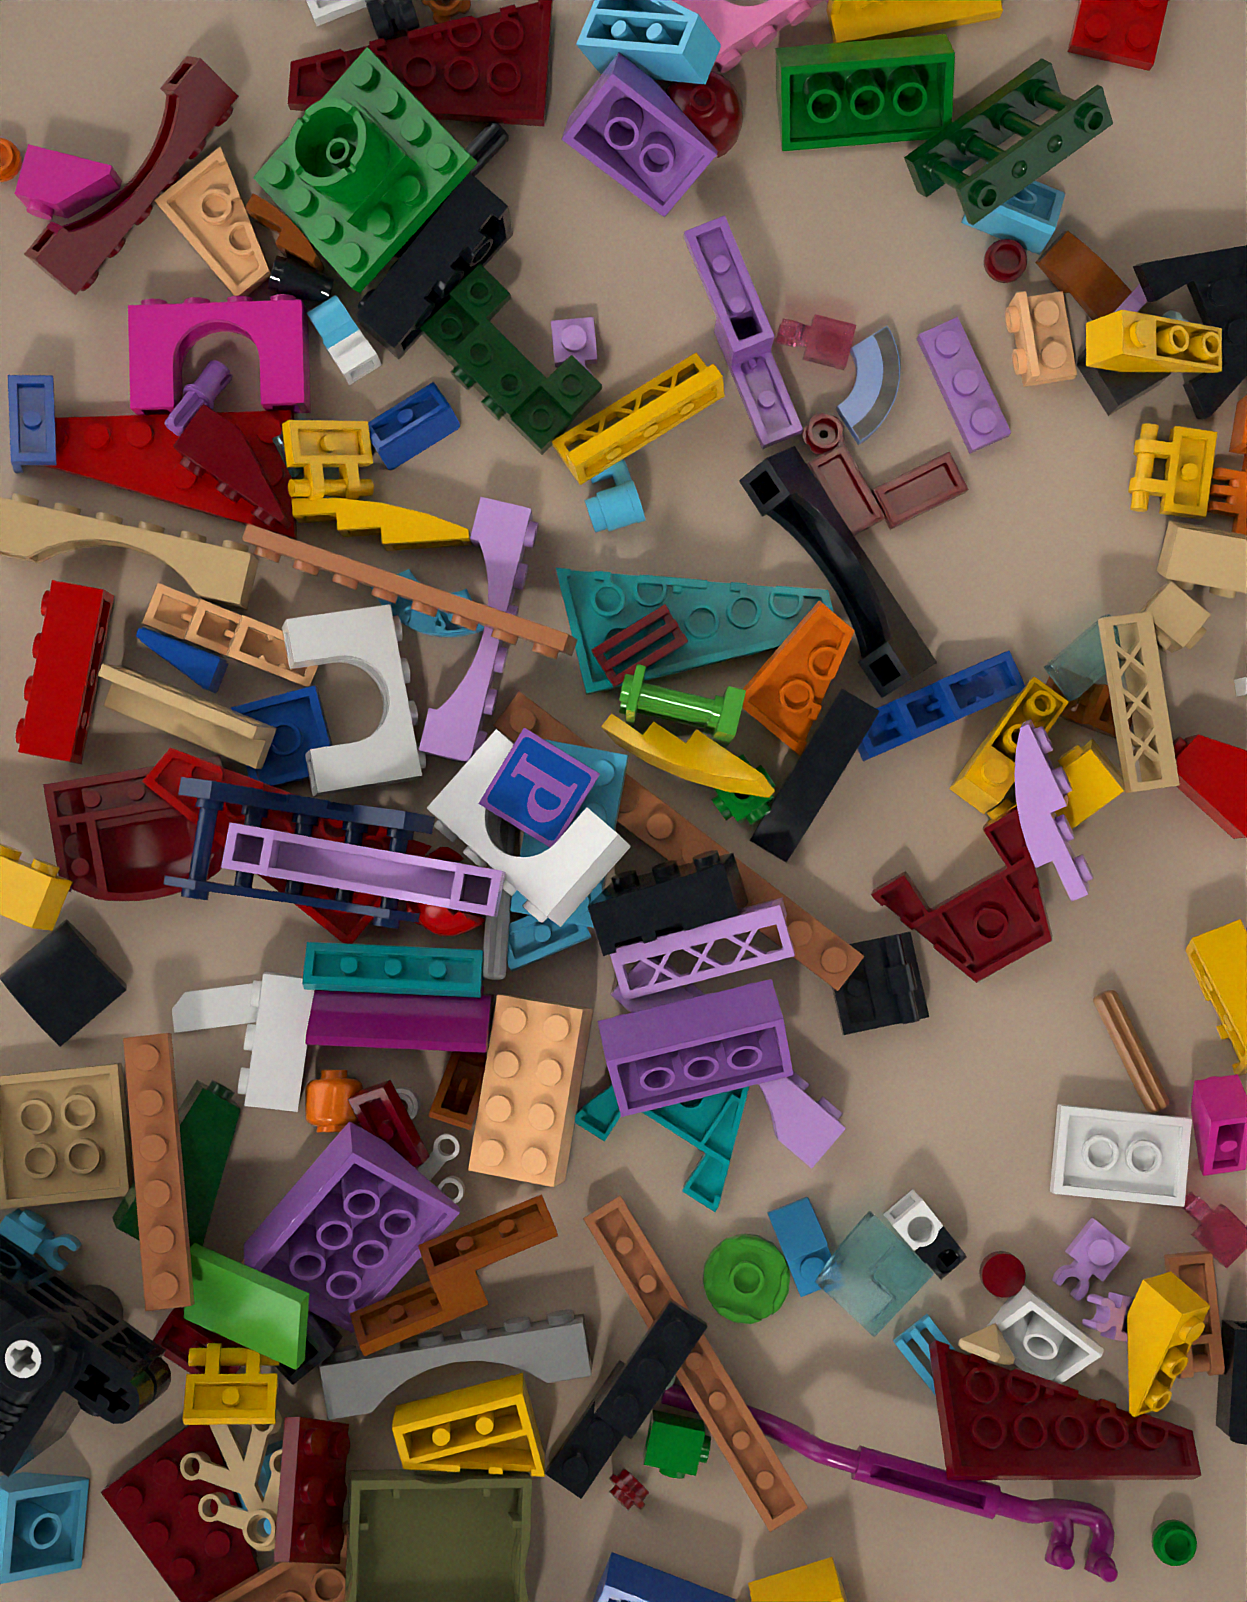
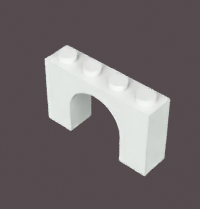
M391 605L286 619L282 630L289 669L338 662L352 664L366 671L374 679L383 699L382 718L376 731L371 736L357 742L310 749L305 754L313 797L412 781L422 776L421 769L426 768L425 752L419 751L420 743H416L413 726L418 725V713L414 700L408 701L405 684L410 683V669L407 659L400 658L397 642L402 641V626L399 616H392Z
M496 729L431 802L427 809L439 819L434 824L437 830L451 842H454L459 837L468 845L463 853L476 865L484 868L488 863L493 869L505 872L503 889L511 896L518 890L528 899L522 906L541 923L549 918L561 927L631 846L589 808H586L559 840L546 851L530 857L508 855L503 848L500 838L502 818L478 804L514 745Z

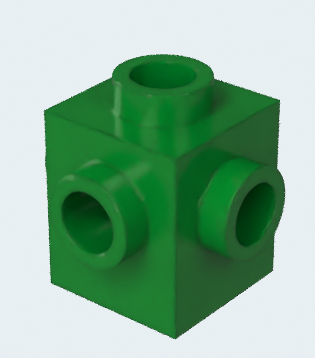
M744 754L738 757L751 766ZM762 765L755 768L764 775L772 788L776 786ZM714 788L718 795L711 799V801L726 821L734 816L739 824L747 820L752 825L772 810L768 803L774 800L773 795L770 798L750 795L747 799H738L736 793Z

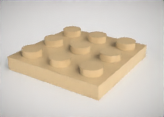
M122 1063L0 1075V1210L126 1196L133 1184Z

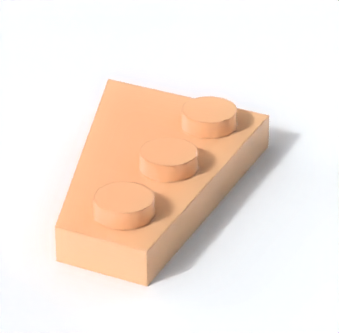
M220 146L154 201L232 295L248 296L270 278L271 271Z

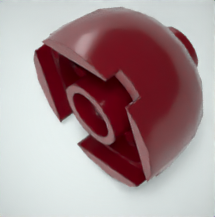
M711 71L706 84L673 81L667 87L665 93L718 151L717 158L725 155L737 142L743 123L742 102L735 86L723 75Z

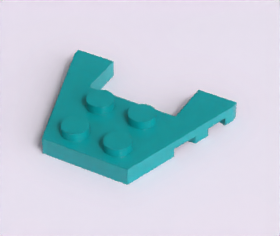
M612 1083L578 1109L575 1115V1123L604 1142L621 1117ZM749 1086L642 1112L704 1152V1155L683 1185L682 1192L716 1212L720 1204Z

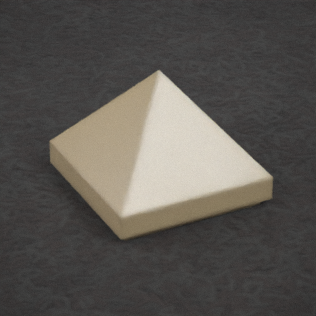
M996 1323L963 1337L959 1341L958 1346H961L960 1349L996 1363L1009 1366L1014 1364L1015 1357Z

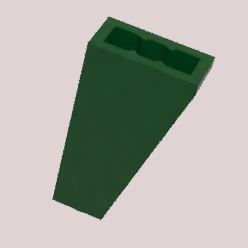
M197 1080L178 1110L190 1247L194 1243L203 1246L241 1110L237 1103L232 1100L235 1093L214 1080L211 1081L209 1086ZM134 1181L112 1219L116 1229L140 1241Z

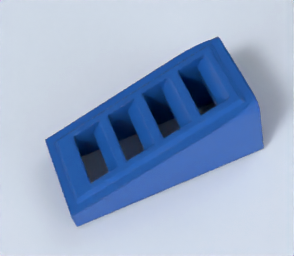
M142 627V629H138L136 636L142 643L203 689L215 694L218 692L228 667L227 660Z

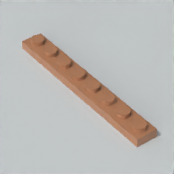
M247 524L242 538L243 541L256 547L254 555L279 563L280 557L284 556L295 560L292 568L313 576H318L320 569L333 573L332 582L357 590L359 583L373 587L372 596L396 604L398 596L411 600L413 603L410 609L431 617H436L438 610L453 615L451 623L472 631H476L478 624L493 629L491 637L512 645H516L518 638L532 642L534 644L531 651L552 659H557L559 652L572 656L578 641L570 634L251 524Z
M621 1195L583 1218L648 1329L669 1298L689 1310ZM703 1333L676 1373V1376L769 1532H772L808 1509Z

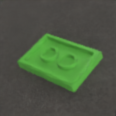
M194 1243L190 1247L195 1304L184 1307V1319L297 1370L305 1361L309 1293Z

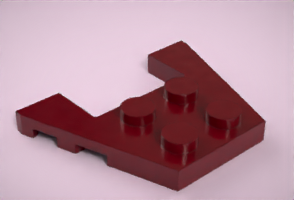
M1017 806L983 826V831L1005 863L1004 867L932 908L928 906L906 871L877 887L871 893L876 902L881 906L885 905L900 917V921L911 930L915 929L933 944L935 950L976 983L1051 942L1053 937L1036 867L1025 842Z

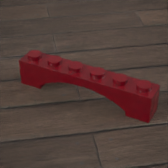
M186 56L160 88L166 94V101L157 137L143 164L127 185L109 202L82 219L63 226L51 221L24 253L26 257L62 288L76 295L80 290H87L96 281L99 275L98 267L107 257H114L123 248L126 242L124 236L134 224L139 225L146 220L153 209L151 203L161 191L164 193L177 182L180 176L178 170L187 159H194L201 153L207 143L204 138L214 126H221L231 116L234 109L231 105L239 96L201 58Z

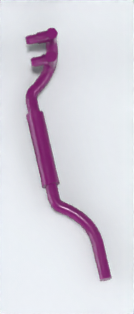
M673 1384L663 1392L662 1404L699 1414L683 1386ZM747 1405L765 1436L788 1446L817 1463L850 1472L853 1480L989 1519H993L995 1515H1000L1030 1524L1053 1522L1044 1559L1047 1563L1060 1567L1063 1570H1069L1075 1564L1071 1550L1074 1539V1524L1088 1526L1093 1534L1084 1569L1109 1583L1114 1582L1118 1577L1115 1562L1111 1558L1115 1536L1111 1519L1102 1509L1090 1503L1057 1498L1029 1500L1003 1493L999 1485L982 1480H947L946 1470L861 1445H859L857 1450L824 1441L782 1418Z

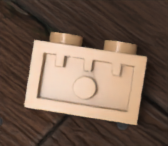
M1026 291L1017 292L1009 303V307L1005 309V322L1008 332L1014 333L1017 349H1013L1012 362L1015 374H1021L1023 387L1074 379L1077 376L1063 291L1027 297Z

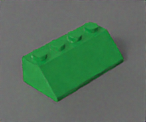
M946 34L775 48L776 96L782 151L927 140L952 123L955 52Z

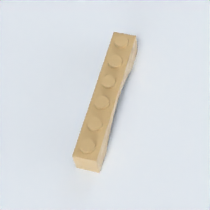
M13 493L11 500L0 497V555L40 564L58 554L80 548L108 546L131 549L153 556L172 567L186 580L194 592L205 601L248 610L259 560L252 553H248L249 546L228 540H223L222 547L206 543L207 537L188 531H181L180 537L164 534V527L139 521L138 528L122 525L123 518L103 512H97L96 518L80 515L81 509L63 503H55L53 509L38 506V499Z

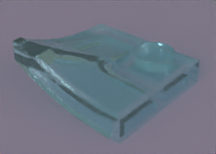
M869 1211L839 1245L815 1282L875 1337L935 1273Z

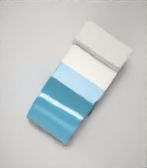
M336 295L307 312L308 317L321 336L324 346L349 385L382 366L377 353Z

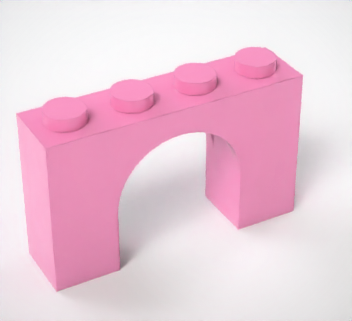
M726 0L672 1L700 15L721 44L711 71L716 73L720 70L721 73H725L734 68L742 59L741 55L753 47L759 50L767 46L776 37L777 31L789 23L791 26H796L804 21L811 14L812 8L823 0H768L754 6H740Z

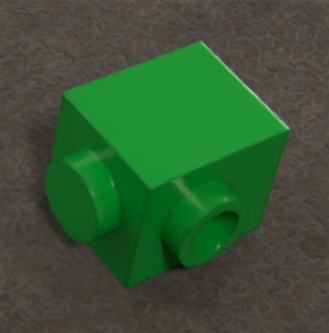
M652 1409L643 1452L644 1465L659 1468L661 1474L671 1478L682 1479L685 1478V1474L696 1476L699 1462L707 1463L711 1446V1436L705 1435L704 1421Z

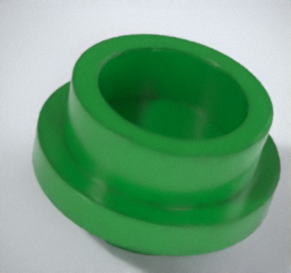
M1174 1519L1167 1520L1159 1524L1153 1532L1152 1548L1156 1556L1163 1563L1170 1566H1181L1188 1563L1194 1557L1197 1549V1539L1193 1530L1186 1523Z

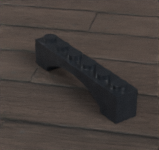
M795 446L767 457L739 480L761 516L768 515L789 532L807 551L830 582L855 630L862 660L858 663L881 698L937 663Z

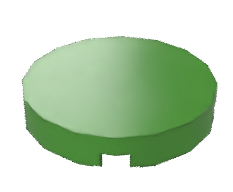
M738 1234L725 1238L712 1249L704 1264L703 1285L707 1298L718 1314L733 1322L753 1324L762 1321L761 1319L767 1318L771 1314L773 1315L781 1308L789 1293L790 1273L784 1256L772 1242L759 1235Z

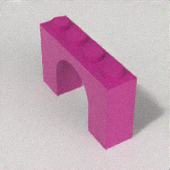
M278 294L271 296L270 301H253V298L248 296H231L227 298V302L210 303V300L207 298L190 297L186 298L184 303L167 304L165 300L151 298L142 300L141 305H128L130 409L136 415L170 414L183 398L182 368L186 355L192 346L203 337L212 333L233 332L245 336L257 346L260 360L261 405L265 411L291 410L293 413H311L308 311L302 300H296L295 296Z

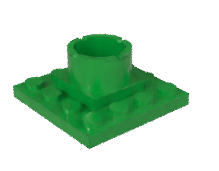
M366 47L325 96L306 109L302 118L297 119L289 137L253 178L352 289L361 293L478 162L381 59Z

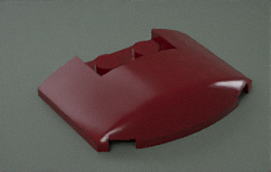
M220 755L200 758L222 767ZM154 766L43 784L57 867L60 868L58 875L73 881L68 892L74 890L98 900L127 902L157 899L182 891L181 887L164 885L165 876L188 879L197 826L142 782ZM214 839L207 880L211 879L212 876L222 869L221 865L225 848Z

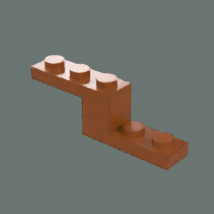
M542 1194L419 1244L418 1247L430 1280L350 1313L357 1341L363 1355L367 1356L489 1305L476 1270L558 1236Z

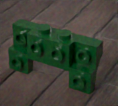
M479 264L449 293L451 299L420 328L422 336L454 367L450 371L451 374L466 390L474 387L484 397L481 404L496 420L499 421L504 417L543 455L553 445L552 440L562 435L576 416L602 390V384L573 355L567 358L546 378L490 322L511 299V294Z

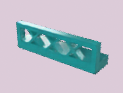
M307 942L302 985L304 990L481 998L482 980H485L482 974L483 950Z

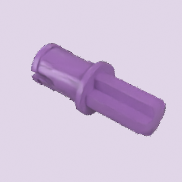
M216 360L209 361L200 376L192 384H188L183 388L182 393L184 397L165 420L167 429L173 431L175 435L181 436L203 404L210 409L214 408L216 397L230 383L233 377L232 374H229L230 370L224 364Z

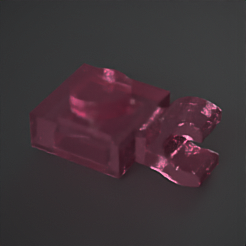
M817 314L812 318L811 326L783 318L782 323L779 325L775 342L786 346L805 347L802 360L844 370L847 366L856 325Z
M1191 1191L1185 1196V1206L1182 1208L1199 1224L1191 1235L1207 1251L1211 1252L1213 1257L1222 1266L1228 1268L1247 1249V1227L1223 1204H1220L1213 1211L1199 1196L1196 1197Z

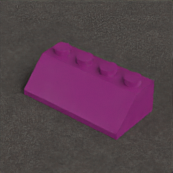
M484 986L481 989V998L314 990L305 1044L486 1053L492 1030L494 994H484Z

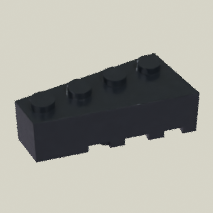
M469 172L404 254L390 267L387 275L378 287L368 291L358 304L359 311L356 313L360 325L396 358L400 359L422 335L420 328L451 299L449 293L479 264L484 267L512 237L508 205Z

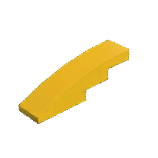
M291 498L292 514L299 524L337 521V530L342 537L381 535L382 545L386 551L472 545L469 529L427 513L385 503L343 498H321L313 501H308V498Z
M612 713L601 726L618 746L646 763L685 780L727 792L770 798L775 791L762 773L697 729L685 743L654 721L643 735Z

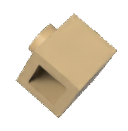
M1172 581L1161 586L1138 612L1152 611L1158 649L1163 652L1168 650L1171 653L1184 647L1189 650L1193 648L1206 633L1207 629L1202 625L1211 616L1209 612Z

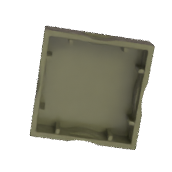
M406 1469L350 1470L345 1602H529L525 1583V1566L531 1534L532 1478L529 1473L503 1471V1475L488 1474L489 1470L460 1469V1472Z

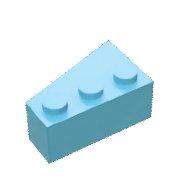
M594 0L576 43L600 74L605 71L615 56L620 53L652 79L706 84L721 48V44L699 14L672 0Z

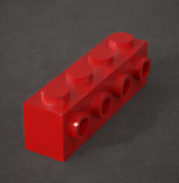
M52 580L50 591L46 590L41 601V614L45 616L42 633L36 634L32 648L33 658L36 659L33 676L30 675L27 678L24 688V699L28 701L25 718L19 720L15 738L16 743L20 744L19 753L82 765L99 678L98 674L101 668L114 595L106 590Z

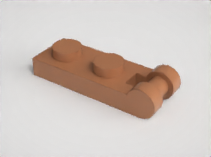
M1209 1251L1164 1255L1166 1273L1170 1271L1211 1305L1203 1320L1205 1324L1204 1330L1198 1339L1192 1343V1345L1204 1344L1203 1354L1192 1355L1191 1346L1186 1356L1188 1364L1177 1377L1178 1379L1193 1378L1194 1373L1207 1372L1209 1376L1223 1375L1225 1366L1213 1255Z

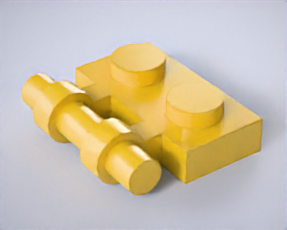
M288 420L282 424L287 467H303L304 471L303 479L289 480L288 493L291 497L308 498V501L318 500L324 496H339L343 499L357 500L359 496L373 495V481L371 479H360L358 467H367L373 464L368 421ZM323 467H339V479H324Z
M1142 424L1140 439L1135 440L1133 455L1137 456L1135 477L1130 478L1128 492L1132 494L1130 510L1146 512L1148 510L1149 496L1161 497L1159 514L1202 520L1207 515L1218 432L1174 426L1170 429L1169 442L1157 440L1158 425ZM1154 458L1166 459L1163 480L1152 479Z
M208 1343L207 1348H189L188 1365L205 1366V1374H186L183 1407L184 1425L276 1424L278 1374H261L262 1366H279L280 1362L247 1347L222 1348V1343ZM221 1366H246V1374H220Z

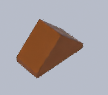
M452 1051L428 1117L468 1130L473 1128L477 1119L487 1056L474 1052Z

